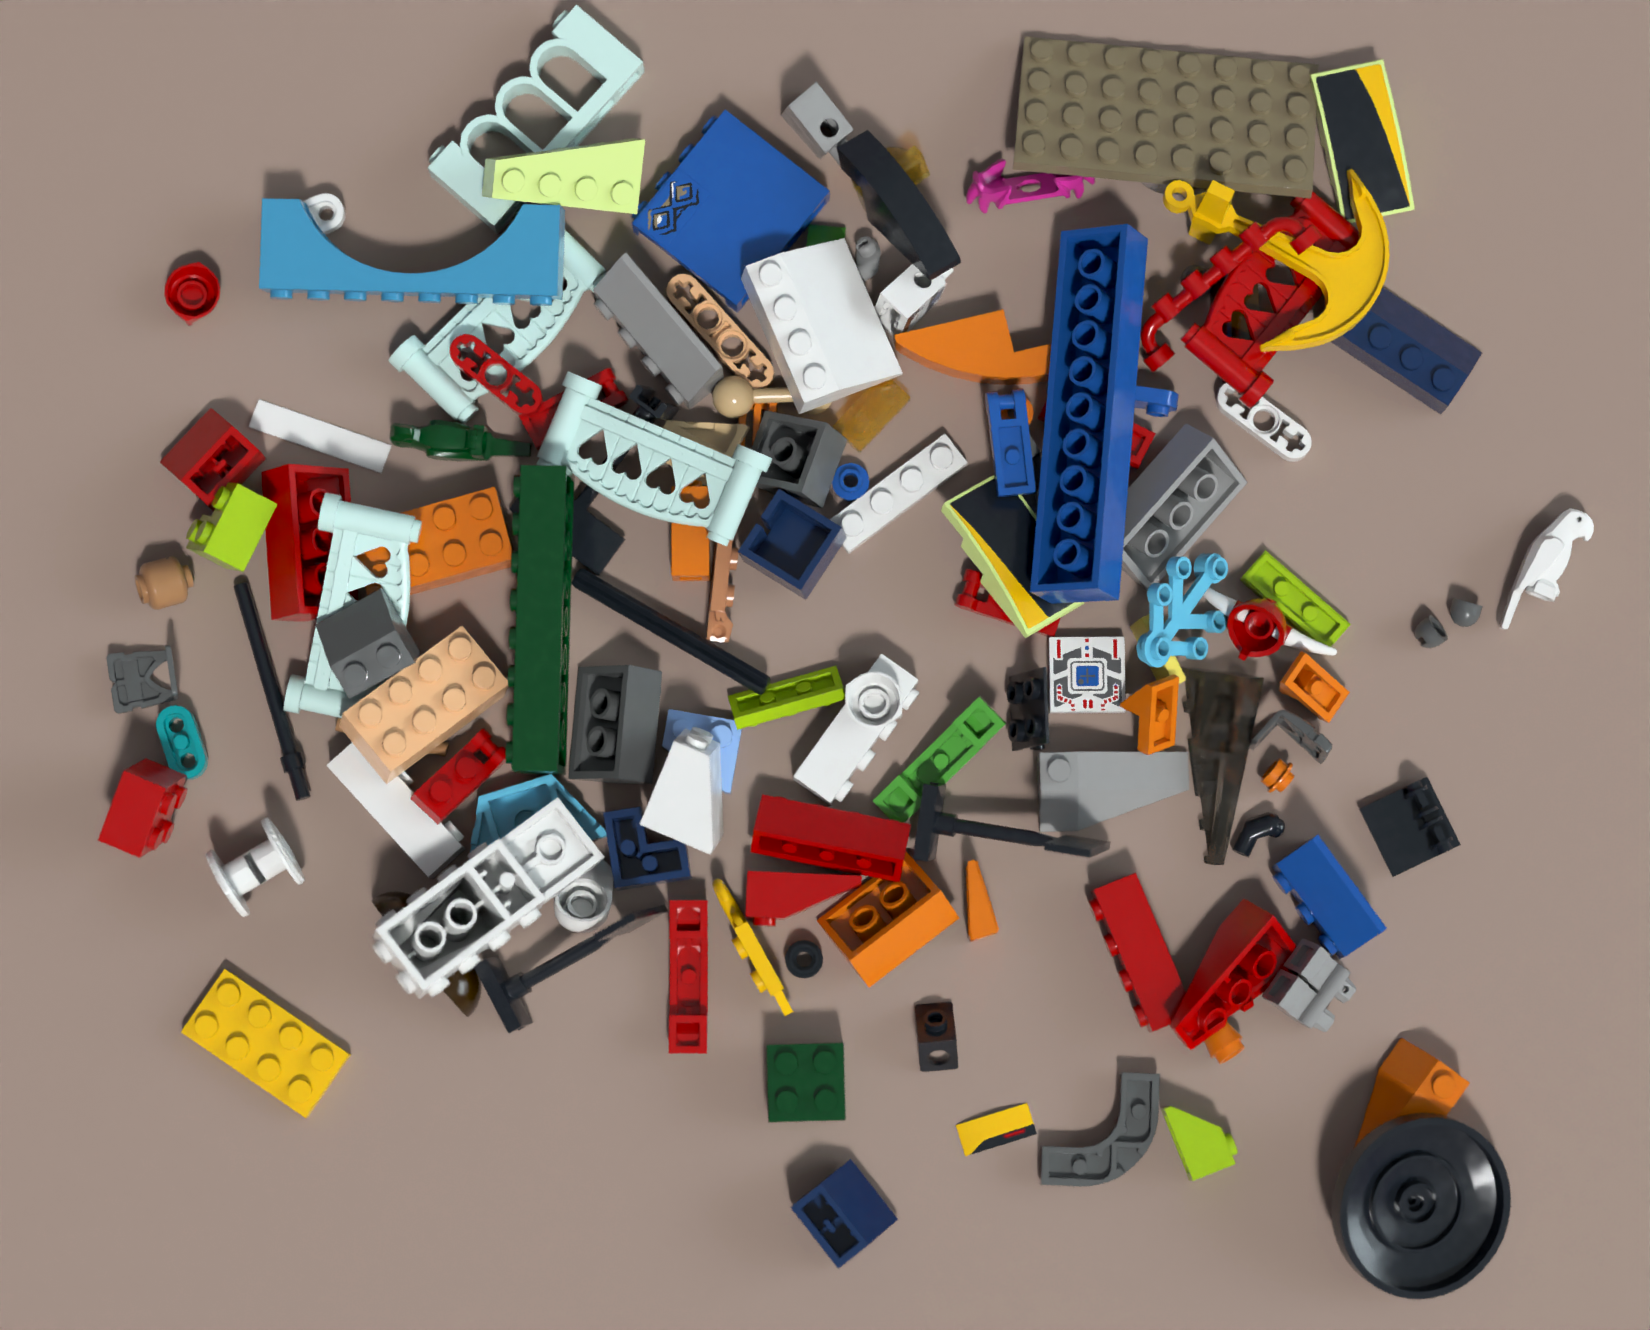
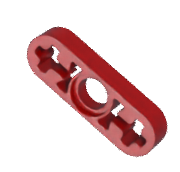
M463 334L452 341L450 356L453 363L519 416L530 417L540 411L543 405V396L540 388L514 366L473 335ZM471 344L475 345L473 351L482 361L486 354L491 357L483 362L478 374L473 372V370L478 368L477 363L468 357L463 361L459 360L461 358L460 346L463 345L468 348ZM492 366H502L507 371L505 382L498 386L489 384L486 381V372ZM514 378L520 380L515 386L522 393L526 394L529 390L533 391L532 399L535 403L532 406L524 404L522 407H519V398L511 390L507 397L502 394L512 386Z

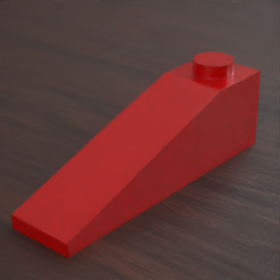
M1243 899L1219 926L1170 1024V1028L1189 1050L1194 1049L1225 1027L1227 1018L1238 1010L1246 1012L1253 1007V1000L1265 992L1280 969L1292 974L1283 965L1297 946L1273 914Z

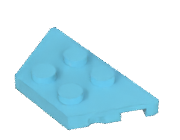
M552 774L479 796L470 852L484 842L489 846L497 839H502L557 797L592 841L605 838L607 835L606 830Z

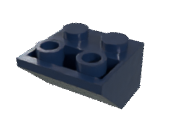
M851 1159L790 1207L838 1269L898 1220Z

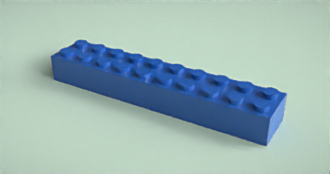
M1129 224L1061 231L1030 588L1031 593L1051 604L1119 600L1148 238Z

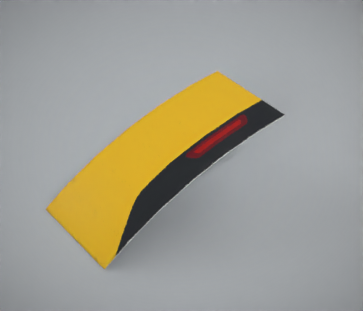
M1027 1103L956 1125L965 1156L1037 1134Z

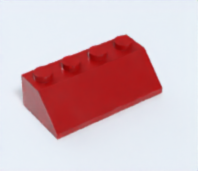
M286 464L261 472L263 497L277 504L265 528L271 620L315 621L318 616L333 537L331 532L318 530L321 505L325 493L342 496L341 501L351 503L349 468ZM357 589L348 592L353 598H355L358 601Z

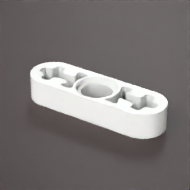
M1227 383L1222 385L1216 396V405L1222 414L1284 460L1295 462L1306 456L1311 448L1312 441L1309 432L1263 397L1250 410L1247 418L1244 419L1240 416L1245 411L1243 407L1239 404L1229 407L1226 404L1228 397L1224 393L1233 394L1235 390ZM1260 411L1270 413L1274 419L1273 428L1268 431L1257 429L1253 423L1254 415ZM1281 423L1287 426L1282 431L1284 435L1291 439L1295 435L1301 438L1299 442L1300 447L1303 448L1301 451L1297 448L1292 452L1286 449L1288 442L1280 435L1276 442L1270 438L1275 435Z

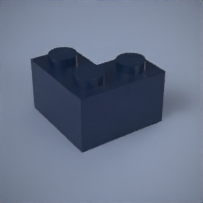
M641 807L603 813L614 887L617 891L692 879L687 844L677 840L648 844L646 827L640 825L644 815Z

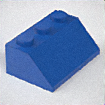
M1319 835L1309 839L1272 866L1276 872L1272 876L1273 880L1284 894L1290 892L1299 903L1295 906L1297 913L1307 925L1311 923L1315 925L1321 933L1318 941L1330 956L1336 954L1339 959L1344 958L1387 929Z

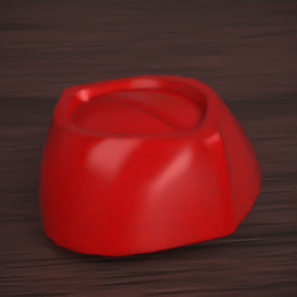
M201 262L181 266L174 270L167 279L164 291L166 303L176 315L183 319L188 326H191L196 321L209 315L216 307L220 299L219 281L215 274Z

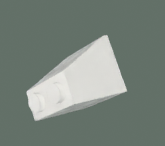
M692 727L690 731L685 728L672 744L640 825L711 854L724 834L720 743L712 740L713 735L703 729Z

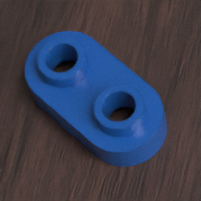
M1136 386L1135 408L1147 409L1146 414L1150 416L1168 417L1169 412L1177 410L1179 394L1164 389Z

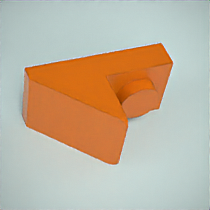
M1300 651L1280 681L1279 691L1282 694L1297 699L1315 716L1327 723L1331 721L1350 693L1303 651Z
M1173 674L1148 683L1120 703L1121 708L1139 716L1137 750L1146 755L1175 745L1179 676Z

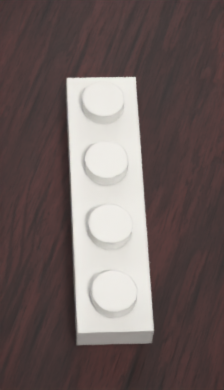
M943 434L867 491L862 497L830 519L843 528L847 538L842 546L848 554L967 466L968 462L946 434Z

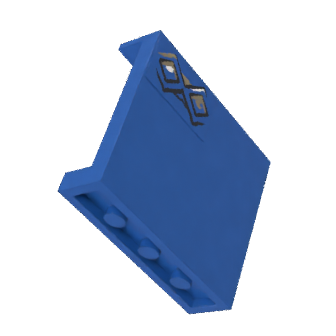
M724 110L719 117L713 115L707 121L701 131L704 136L695 146L691 143L684 149L678 159L681 164L672 174L666 172L655 186V190L658 192L649 203L646 200L642 201L638 206L637 214H632L631 218L634 219L632 227L635 234H643L722 296L726 301V305L738 313L749 300L741 280L745 266L789 251L809 224L812 223L829 202L830 191L727 110Z

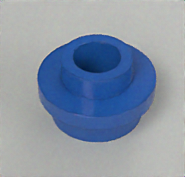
M847 463L837 468L832 481L833 490L841 499L855 501L867 492L869 476L866 470L858 464ZM848 475H853L857 478L858 483L855 487H847L843 482L844 478Z

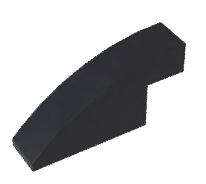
M868 130L837 147L841 169L862 189L867 220L931 281L961 263L958 252L928 202L900 164Z

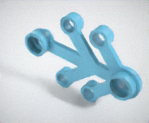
M1202 553L1196 558L1194 562V575L1196 579L1184 596L1183 579H1187L1192 570L1190 560L1184 556H1173L1168 560L1166 570L1169 576V584L1153 583L1149 586L1147 591V598L1150 603L1149 631L1140 636L1136 648L1137 655L1142 662L1150 667H1162L1167 663L1170 656H1186V658L1193 660H1202L1207 656L1208 643L1203 637H1188L1185 642L1171 640L1179 629H1204L1208 633H1222L1225 630L1227 617L1219 610H1208L1204 614H1190L1212 583L1220 582L1228 573L1227 561L1219 554ZM1168 605V619L1164 623L1163 606Z

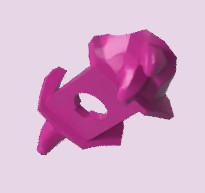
M999 159L984 171L973 172V181L966 194V203L971 204L978 197L979 208L985 214L988 212L991 201L995 203L997 209H1002L1008 204L1064 196L1067 199L1070 198L1072 189L1075 197L1081 198L1084 193L1083 179L1093 185L1095 178L1038 173L1005 179L1001 175L1006 160ZM1027 184H1037L1040 186V189L1033 192L1020 190L1021 187Z

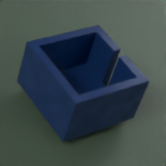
M778 489L761 515L764 525L771 530L767 536L763 527L756 523L738 550V553L745 563L806 600L847 537L841 526Z

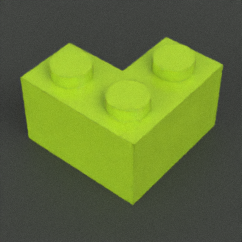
M228 482L226 487L222 486L213 499L212 506L215 507L212 516L202 515L200 520L195 519L186 535V539L189 540L186 549L226 569L244 572L277 504L238 483Z

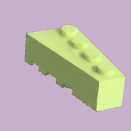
M631 138L485 159L482 196L637 214L645 139Z

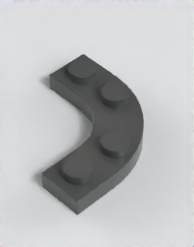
M1120 1072L1119 1114L1114 1129L1107 1138L1093 1146L1080 1148L1042 1146L1040 1185L1094 1186L1110 1182L1130 1170L1147 1152L1156 1132L1159 1115L1160 1074Z

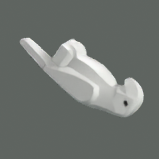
M1567 509L1560 513L1529 545L1510 591L1499 626L1500 629L1506 630L1509 628L1525 588V592L1531 596L1554 602L1560 593L1556 581L1568 565L1572 541L1577 538H1583L1584 541H1588L1593 534L1594 524L1586 513L1576 509Z

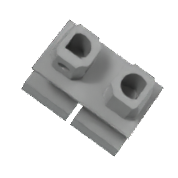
M1302 938L1283 965L1293 974L1280 969L1261 997L1294 1021L1309 1028L1314 1027L1320 1031L1327 1032L1335 1021V1015L1326 1009L1333 997L1342 1003L1349 1001L1357 989L1348 978L1351 972L1334 961L1322 946Z

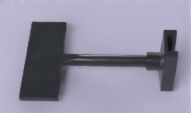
M637 384L629 395L638 405L632 415L652 424L657 418L672 420L679 411V408L674 404L664 402L658 407L661 400L656 396L651 399L656 391L651 387ZM629 450L614 460L612 465L614 471ZM608 456L605 458L602 464H604L607 461ZM586 485L577 499L574 500L572 556L600 576L626 539L588 511L589 506L599 493ZM519 498L515 500L509 509L513 513H519Z
M936 782L923 784L913 859L928 862L936 859L939 835L954 837L955 834L1028 846H1045V851L1088 858L1110 849L1111 842L1067 834L1056 838L1031 830L958 819L957 814L942 812L946 784Z
M664 904L633 912L525 974L519 972L509 977L498 956L484 959L474 966V969L509 1034L533 1023L521 1000V997L532 991L533 986L599 950L614 937L630 933L666 913L668 909Z

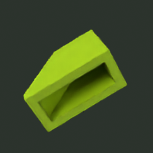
M1173 1106L1161 1108L1190 1181L1236 1164L1233 1155L1238 1154V1150L1230 1132L1224 1134L1221 1127Z

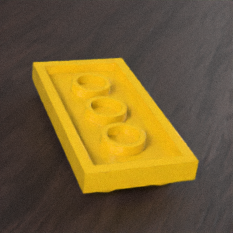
M227 969L223 970L181 1031V1033L304 1118L309 1117L351 1056L347 1051Z

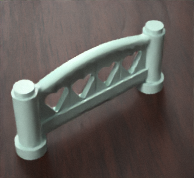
M565 230L563 278L567 281V288L563 291V299L554 300L552 306H540V315L536 318H530V324L527 328L519 329L514 325L510 305L493 304V298H478V304H466L426 345L415 335L409 337L396 349L388 362L398 372L404 370L455 421L459 420L462 424H465L479 409L474 405L475 400L488 393V391L474 380L465 381L461 377L460 369L453 363L450 356L452 341L460 335L470 334L486 344L482 324L510 329L514 332L515 338L510 344H504L503 351L498 355L517 370L522 371L558 335L575 310L583 293L586 290H591L594 293L593 289L606 275L607 270ZM518 299L530 302V299ZM471 344L468 348L462 345L459 347V351L474 353L475 345ZM485 355L487 359L491 358L489 355ZM492 366L486 372V381L494 386L503 384L507 378V371L502 366Z
M567 371L562 383L566 388L537 457H539L537 465L567 466L581 481L611 501L655 519L682 525L705 527L709 530L706 538L727 546L729 541L734 539L762 471H768L773 458L740 444H737L733 456L729 457L598 401L597 397L602 385ZM603 430L608 455L607 461L602 465H597L592 457L588 459L581 458L579 447ZM637 445L642 472L639 478L631 480L626 472L616 473L612 465L616 458ZM671 459L676 484L675 490L671 494H664L660 487L650 488L646 482L647 476ZM706 474L710 498L709 505L704 509H699L694 501L690 503L683 502L680 497L682 489Z
M325 493L318 520V530L331 532L333 537L316 624L356 602L357 600L348 592L377 583L382 586L406 627L411 586L408 545L410 542L418 543L422 521L416 520L415 516L341 501L342 496ZM378 547H386L391 555L390 559L385 562L388 569L387 574L383 577L374 575L356 555ZM315 627L306 677L291 674L283 709L284 711L297 714L301 710L341 718L346 710L386 682L388 678L349 699L329 666L317 628Z

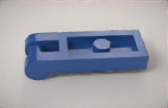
M1024 389L1012 390L1011 394L998 395L997 391L986 392L985 404L988 414L997 497L1036 493ZM1013 409L1014 419L1002 420L1000 410Z

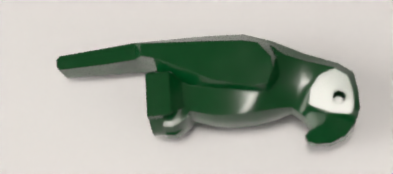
M431 420L427 426L421 427L393 423L390 426L389 440L394 446L415 448L425 452L428 458L458 462L489 461L492 457H530L532 447L530 443L495 438L490 432H487L488 429L484 425H473L471 427L456 422Z

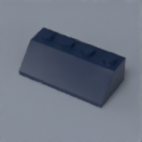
M1383 287L1365 317L1347 333L1330 341L1440 415L1449 406L1482 355L1481 351Z

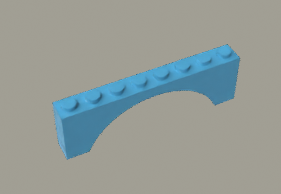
M262 198L259 289L270 293V298L282 300L293 299V293H307V299L321 301L330 300V294H344V300L367 301V295H381V301L404 302V296H418V302L441 303V297H455V303L478 304V298H493L492 303L497 305H515V299H530V305L552 306V300L563 299L565 209L560 205L523 204L507 230L493 244L471 259L438 271L398 273L365 265L343 253L323 233L314 220L308 205L300 199Z

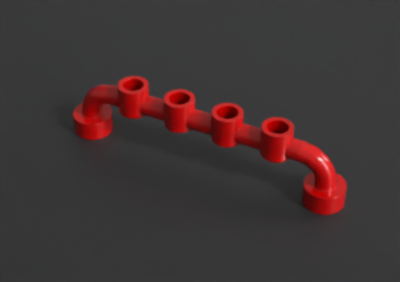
M1287 216L1275 217L1261 227L1255 221L1238 235L1243 242L1231 251L1225 245L1209 258L1213 264L1211 268L1203 274L1196 269L1180 282L1184 289L1174 298L1169 292L1159 298L1151 306L1155 313L1143 324L1140 334L1141 344L1148 355L1143 362L1151 372L1156 371L1175 355V352L1166 342L1160 346L1156 342L1155 335L1161 326L1169 322L1182 309L1205 293L1213 284L1231 272L1275 234L1283 231L1290 233L1294 238L1289 244L1300 255L1322 236L1315 226L1311 224L1305 228L1299 221Z

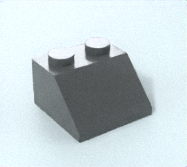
M765 410L751 449L773 459L768 471H762L756 487L772 494H776L778 489L803 504L823 508L847 438L826 422Z
M382 587L315 625L329 666L349 699L414 664L420 654V650Z

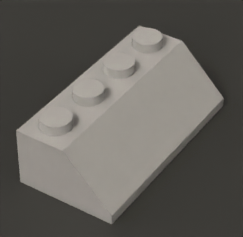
M627 253L623 254L593 289L597 299L593 304L607 321L613 318L621 327L617 333L630 349L636 345L645 357L641 359V362L654 377L660 374L669 384L664 389L677 405L684 402L691 409L710 394L716 384L724 378L723 368Z
M1186 423L1128 488L1122 570L1146 591H1148L1151 584L1159 583L1165 577L1168 560L1173 556H1183L1248 483L1214 438Z

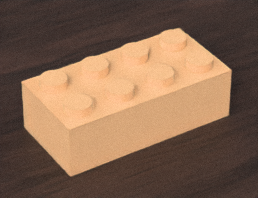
M461 626L418 657L414 664L399 671L342 714L339 727L382 780L388 784L502 699L509 687L508 680L466 629Z

